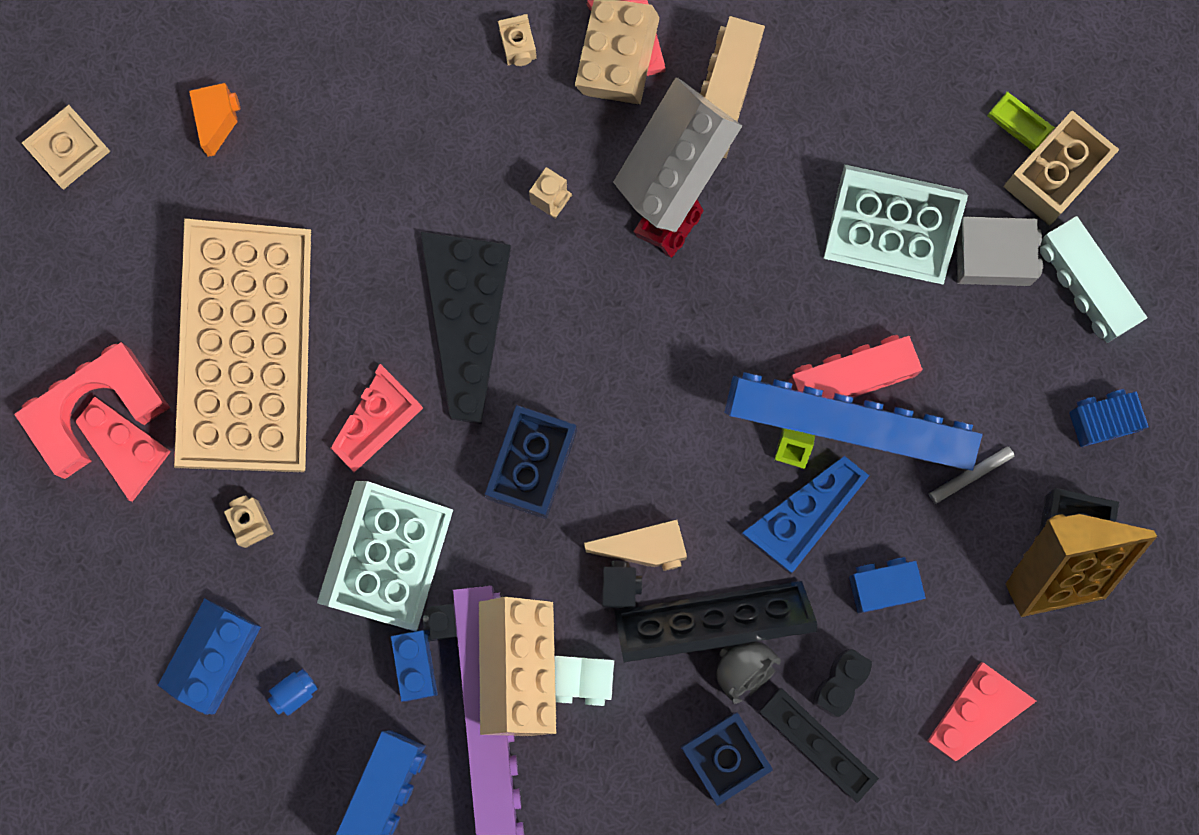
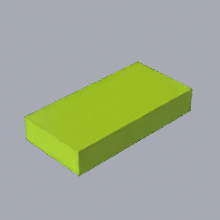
M1009 92L1005 93L987 115V117L1033 152L1055 128Z

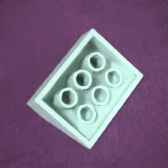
M844 164L824 259L944 284L968 195L961 189Z
M355 481L317 604L417 632L453 509L368 481Z

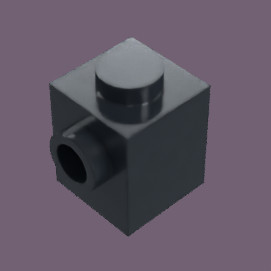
M610 562V567H604L603 607L635 608V595L642 594V575H636V568L629 567V562Z

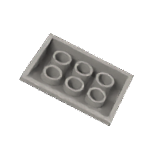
M675 78L613 183L633 208L655 227L677 232L742 128V125L682 80Z

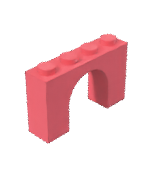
M122 342L108 346L102 351L100 357L92 362L83 363L76 368L75 374L66 380H59L49 387L48 392L39 398L36 397L28 400L22 405V409L15 413L20 424L54 475L66 479L91 462V459L73 434L70 424L72 409L78 399L85 393L98 388L115 390L134 419L143 425L170 408L131 349Z

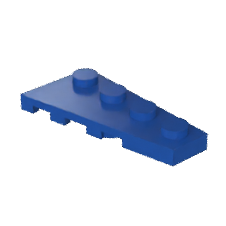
M844 456L742 532L741 535L791 574L869 475Z

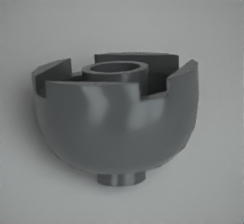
M760 641L725 646L719 654L722 658L717 665L716 677L725 695L733 704L742 702L739 696L745 691L751 690L749 695L751 696L776 672L772 665L774 663L780 665L781 660L771 648Z

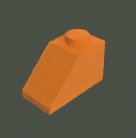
M225 83L189 91L200 145L208 157L215 155L238 122L236 111L240 110L239 100L236 93H231Z

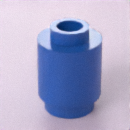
M304 669L298 673L294 671L269 690L272 696L267 700L278 715L284 712L289 716L313 698V693L318 690V687Z

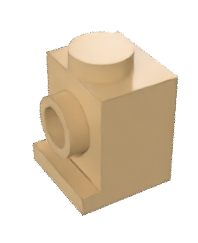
M527 14L499 20V32L507 64L524 66L533 59H537Z
M546 167L529 191L530 203L556 219L572 196V193L567 191V180Z
M247 496L239 497L229 503L230 509L224 511L239 546L246 548L274 534L259 501L255 498L248 500ZM248 513L250 516L249 522L241 524L240 517Z

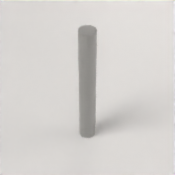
M1007 446L975 465L973 471L967 470L930 492L929 496L933 503L937 504L1014 457L1013 451Z

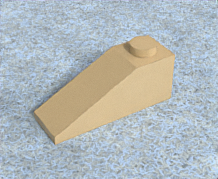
M677 520L584 543L587 553L651 567L662 566L663 571L681 567L680 561L687 558Z

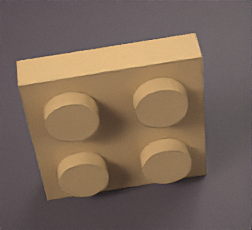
M70 105L22 142L25 148L63 190L110 152Z

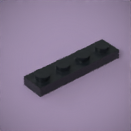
M779 688L759 710L761 715L856 803L863 798L879 779L782 688Z

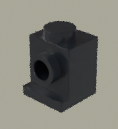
M454 604L432 606L425 610L426 615H423L425 634H428V642L458 638Z

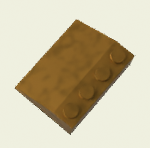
M1063 514L1056 515L1046 521L1045 527L1034 539V543L1024 554L1018 566L1014 568L1012 575L1005 584L1020 617L1103 600L1119 584L1156 539L1157 535L1154 530L1081 514L1067 517Z

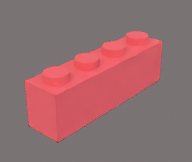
M893 335L881 341L882 345L870 348L869 344L860 346L852 350L853 355L841 358V355L837 354L824 359L823 365L814 368L811 364L798 367L794 370L795 374L790 377L789 382L793 383V390L803 392L804 386L823 390L822 396L832 399L835 393L857 397L916 377L922 371V367L910 336L899 339L898 335Z

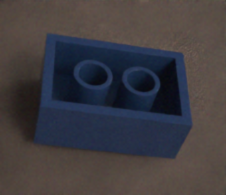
M516 405L485 492L487 500L547 520L577 433V425Z

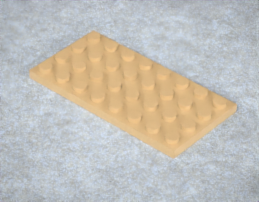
M184 219L174 468L276 472L305 471L311 229Z

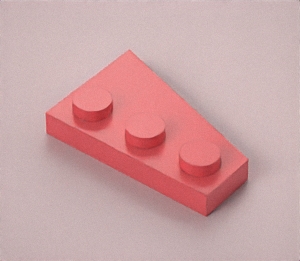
M381 364L375 371L376 376L370 387L366 388L360 398L362 400L353 415L349 416L331 447L353 472L358 470L423 409L421 404Z
M96 397L93 398L75 421L126 497L132 502L171 452Z
M981 662L927 742L953 761H957L1034 704L1036 700L988 665Z

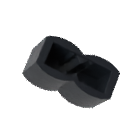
M853 649L840 653L832 663L830 677L818 686L814 694L813 705L832 717L843 715L850 708L854 700L855 689L860 687L868 678L872 668V661Z

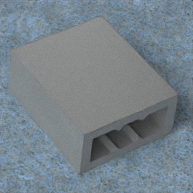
M963 217L957 234V284L1031 286L1041 276L1043 269L1042 259H1038V248L1041 245L1042 233L1040 229H1037V219Z

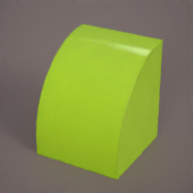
M783 428L775 460L805 469L814 446L815 435Z

